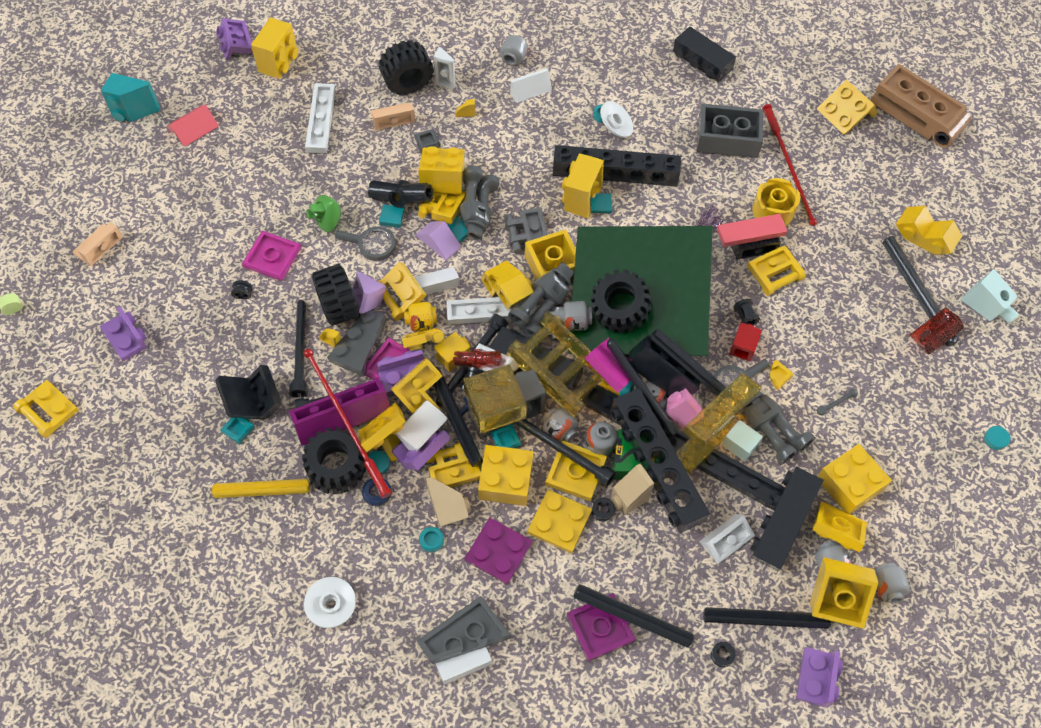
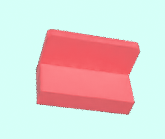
M206 104L168 124L167 127L171 133L174 132L183 146H187L217 128L218 123Z

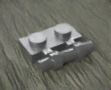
M541 208L520 211V218L514 219L513 214L505 216L506 231H509L510 235L509 244L515 254L522 252L521 245L525 244V242L548 235ZM523 228L524 234L518 235L517 229Z

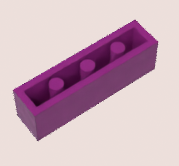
M379 378L334 394L352 427L374 419L390 407L386 390ZM329 396L288 411L301 446L309 444L308 440L311 436L316 438L318 431L326 432L325 428L331 427L332 431H335L336 427H340L342 431L347 429Z

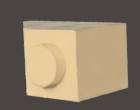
M641 464L635 466L613 487L611 501L617 510H622L624 515L649 501L654 482Z
M430 476L425 477L436 519L440 527L469 518L467 512L471 511L467 496L463 497L462 493Z

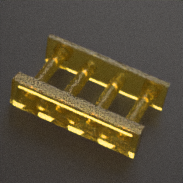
M547 311L541 321L544 327L525 344H521L516 339L510 345L506 355L513 358L523 371L527 372L534 369L546 393L575 418L585 406L582 399L600 381H603L607 386L609 384L585 359L591 350L563 325L558 316L552 315ZM552 333L561 343L542 360H538L531 354V351ZM569 349L577 359L559 376H555L548 370V366ZM583 365H586L594 375L577 392H571L565 386V383Z
M744 373L739 375L685 426L683 432L690 439L676 454L689 474L724 441L726 435L738 421L743 422L746 419L740 411L760 392L762 387Z

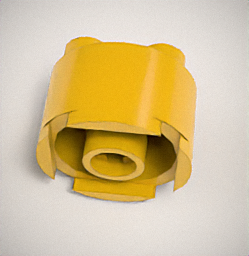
M782 178L768 179V182L762 183L758 187L752 205L754 217L760 218L781 214L784 224L787 226L793 220L799 205L800 192L798 189L795 190L792 187V183Z

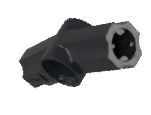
M372 180L369 183L368 196L374 200L388 201L394 207L401 208L406 203L431 202L433 199V188L428 183L411 184L406 180H399L397 183Z

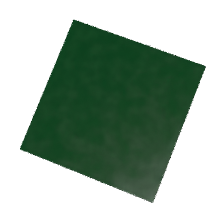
M713 226L578 227L572 301H585L588 306H591L592 325H588L585 331H570L568 354H589L609 338L616 341L625 355H629L630 351L648 334L651 336L656 329H660L690 356H708ZM618 269L619 273H623V270H629L630 275L635 272L639 278L642 277L648 286L652 301L651 313H648L649 318L646 322L642 320L643 326L640 328L635 326L633 328L634 331L630 333L629 330H625L624 334H619L617 329L615 333L611 332L608 327L605 329L601 322L597 320L591 301V294H594L592 289L594 285L598 286L597 280L599 278L605 279L604 274L609 272L612 275L614 270ZM625 293L616 295L610 301L609 307L615 310L626 309L633 303L634 297Z

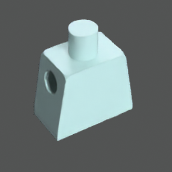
M994 269L972 286L960 299L989 321L1000 315L1006 322L1011 323L1019 315L1010 306L1017 298V294Z

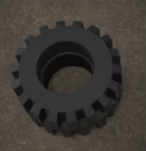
M404 40L398 44L395 43L391 48L388 47L385 50L386 52L380 56L381 59L378 62V67L388 89L392 93L397 95L414 93L422 90L425 85L429 84V80L433 78L434 66L424 46L420 45L417 41L408 40L405 42Z
M336 264L313 272V284L327 322L334 326L357 318L359 314L357 302L344 268L340 264Z
M618 269L614 270L612 275L609 272L604 274L605 279L599 278L597 280L598 286L594 285L592 289L594 294H591L592 307L597 320L601 322L605 329L608 327L614 333L617 329L619 334H624L625 330H629V333L633 332L635 326L638 328L642 327V320L646 322L649 318L648 313H651L652 310L649 289L642 277L639 278L635 272L630 275L629 270H623V273H619ZM625 293L634 297L633 303L626 309L615 310L609 307L610 301L616 295Z
M331 427L325 428L326 432L318 431L316 438L311 436L308 440L310 445L304 446L305 454H302L303 466L311 484L313 483L318 490L322 488L324 493L329 494V490H332L333 494H339V490L343 489L344 493L349 491L348 486L351 485L355 488L358 485L357 479L362 481L364 477L363 472H366L365 460L347 429L342 432L340 427H336L335 431H332ZM341 452L348 455L346 462L338 468L328 469L321 466L324 458L331 453Z

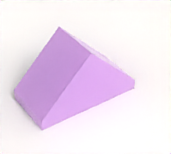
M445 221L429 222L415 234L416 237L445 260L449 259L461 248L460 243Z
M362 272L356 273L352 287L359 313H365L381 306L386 290L385 285Z

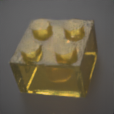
M510 364L463 379L464 393L480 433L527 418V404Z

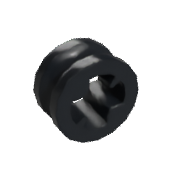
M243 280L233 282L231 295L234 298H251V291L253 289L251 283Z
M605 497L596 499L592 506L594 518L601 522L611 519L614 513L613 502ZM598 506H608V514L604 512L598 513Z
M727 642L717 643L711 651V659L719 667L725 668L730 666L736 657L734 647ZM720 648H723L726 653L729 652L730 656L726 658L727 661H723L722 657H717L716 653L720 652Z

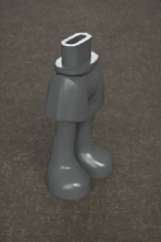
M468 166L463 170L466 202L460 205L461 215L465 222L467 236L475 240H482L483 233L486 232L492 214L491 208L488 207L489 193L498 189L500 180L495 175L482 177L483 171L480 167Z
M562 262L557 269L553 268L533 283L535 288L533 294L521 306L512 308L508 313L512 322L519 325L520 330L525 334L540 341L544 335L540 324L554 306H560L563 302L574 272ZM543 298L544 301L542 302V304H541V305L537 308V310L529 317L530 312H531V311L533 310V308L538 304V302Z
M753 386L738 396L744 404L743 408L752 429L756 432L761 430L776 451V459L780 465L789 461V458L792 459L796 453L799 454L815 440L816 437L810 432L798 433L781 413L783 408L769 396H763L762 392L758 393ZM772 422L782 432V434L788 440L790 445L787 444L771 426Z

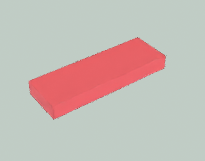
M781 214L721 224L718 225L717 232L723 247L786 236L787 229Z

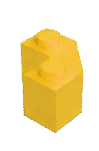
M926 205L907 207L896 223L904 239L934 255L952 254L962 237L954 220L934 221Z
M507 260L484 272L481 277V281L492 297L498 295L506 310L524 302L534 292L530 279L525 278L523 273Z

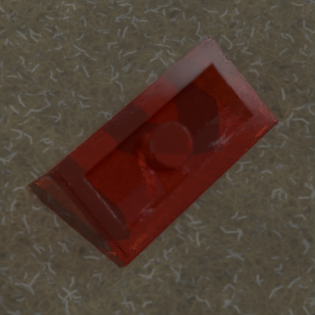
M945 307L909 336L929 355L960 332L964 325L959 316Z

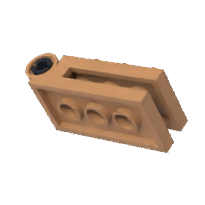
M900 64L879 83L876 93L870 99L878 108H881L928 140L932 137L934 143L943 148L949 147L971 121V116L966 111L967 106Z

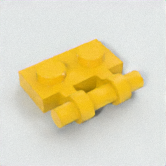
M462 191V194L433 193L431 202L420 204L418 216L425 218L426 215L432 213L433 220L452 224L460 211V205L466 201V192Z
M438 328L401 336L404 348L408 347L409 351L423 348L422 343L432 340L434 343H441L444 339L443 332Z
M460 442L453 444V447L439 449L426 462L428 464L436 461L437 465L428 467L430 477L450 488L480 480L479 466L472 467L469 464ZM457 456V459L444 463L443 459Z

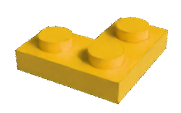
M425 358L395 384L391 390L412 414L425 401H429L440 410L425 391L442 377V374L428 358Z

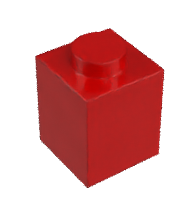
M740 322L729 355L751 362L762 330L754 325Z

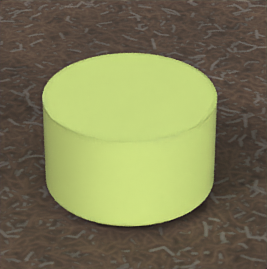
M10 293L0 297V310L4 315H11L22 310L23 306L18 295Z

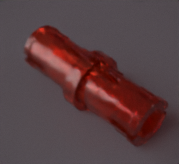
M480 349L455 351L454 355L459 357H453V362L456 366L472 365L475 368H480L482 365L499 366L501 362L496 360H502L500 351H482Z

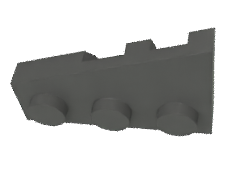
M373 309L362 313L328 355V360L339 367L364 377L367 371L365 368L368 360L372 359L374 354L372 351L374 344L379 341L387 321L384 313Z
M480 596L421 637L417 642L433 665L511 639V635Z

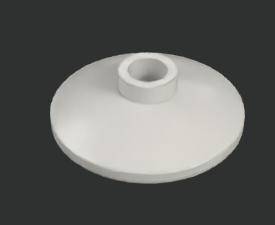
M605 102L600 109L601 118L610 132L620 138L629 137L633 132V123L627 111L615 102Z
M326 577L318 580L308 589L304 599V609L307 617L312 623L322 628H335L344 624L352 616L356 606V597L352 587L345 580L337 577ZM335 601L336 605L334 608L328 609L326 607L327 603Z

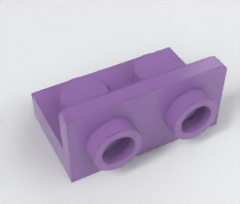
M222 18L220 26H217L216 36L220 39V50L224 53L225 60H230L232 52L252 55V42L246 22Z
M120 306L116 308L120 315L102 324L100 328L121 360L125 361L147 348L144 342L147 337L140 327L137 329L134 327L133 324L137 322L130 311L125 313Z
M410 350L401 356H389L377 362V372L387 396L395 394L391 388L423 360L422 350Z
M437 430L419 450H408L401 441L392 450V453L405 469L418 471L451 438L446 431Z
M809 647L804 648L796 700L828 708L833 702L837 701L839 686H836L837 676L841 675L843 661L840 660L839 651H834L831 654Z

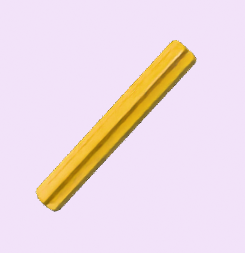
M308 479L215 483L212 485V495L214 498L309 493L310 491Z

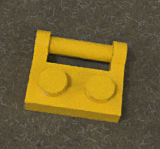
M785 245L749 261L747 265L767 296L774 294L775 290L806 278L805 271ZM788 269L792 271L791 274L776 281L770 282L768 279Z
M398 262L378 281L386 286L383 300L391 310V316L395 321L404 318V312L408 311L411 303L421 302L427 296L402 262ZM389 286L392 287L402 301L403 305L401 307L397 305L387 291Z
M48 380L44 381L25 398L17 400L13 405V409L17 413L23 414L36 426L38 433L44 438L51 435L79 411ZM36 403L52 420L46 423L30 406Z

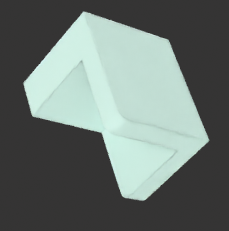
M738 421L726 435L722 446L746 462L758 447L763 436L742 421Z

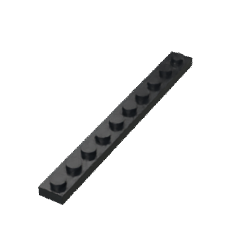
M592 382L581 398L580 404L615 422L611 416L610 409L613 399L619 396ZM629 417L631 421L639 422L638 418ZM682 430L668 439L679 459L774 511L775 507L771 506L777 492L782 494L784 486Z

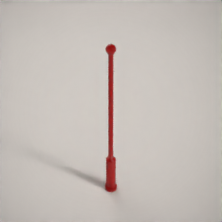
M766 104L762 109L772 133L778 139L796 187L800 192V197L810 219L809 225L815 226L817 225V219L812 215L780 136L781 130L773 113V107L771 104Z
M306 349L304 356L311 362L365 460L364 465L380 492L381 499L392 494L391 489L388 488L373 459H369L364 448L361 446L357 435L314 360L313 351Z

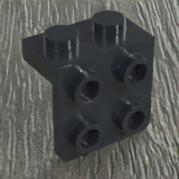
M260 365L248 378L220 375L215 379L224 409L230 418L265 420L282 405L268 365Z

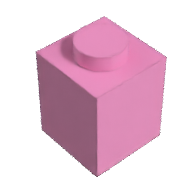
M686 388L669 396L666 412L674 422H678L683 432L703 421L702 407Z

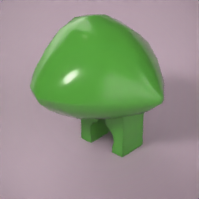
M320 195L316 198L314 204H310V209H307L306 213L308 219L316 218L318 226L323 231L332 232L340 220L341 207L332 197Z

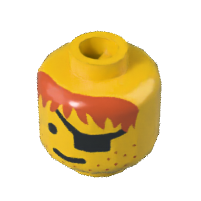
M430 302L411 303L408 311L404 312L405 325H410L413 332L433 329L434 324H437L435 306L432 307Z

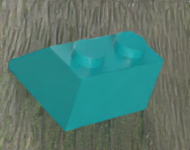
M111 73L101 89L112 117L118 121L126 120L133 122L160 110L159 103L149 81Z

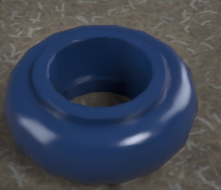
M372 478L369 479L362 487L363 499L371 506L384 505L389 501L391 495L384 499H381L380 496H371L370 490L376 485ZM384 479L388 488L392 491L391 485L387 480Z

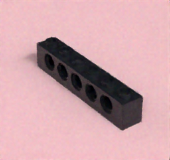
M555 145L553 176L568 177L571 163L576 161L580 153L604 160V181L673 187L678 185L681 171V156Z
M640 388L614 398L610 409L611 416L615 422H619L624 440L627 443L630 442L637 463L642 464L654 482V488L657 491L656 498L661 506L664 505L668 511V520L672 527H676L679 533H682L706 522L710 512ZM629 417H636L639 419V422H633ZM640 437H647L651 442L645 443ZM657 457L661 459L663 463L657 464L653 462L651 458ZM663 479H671L674 482V485L666 484L663 481ZM675 500H683L686 503V506L681 507L677 505Z

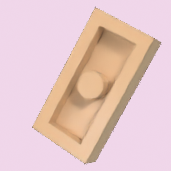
M410 103L370 111L375 130L415 122L414 108Z
M112 222L108 225L102 224L73 250V254L92 266L123 237L118 227Z

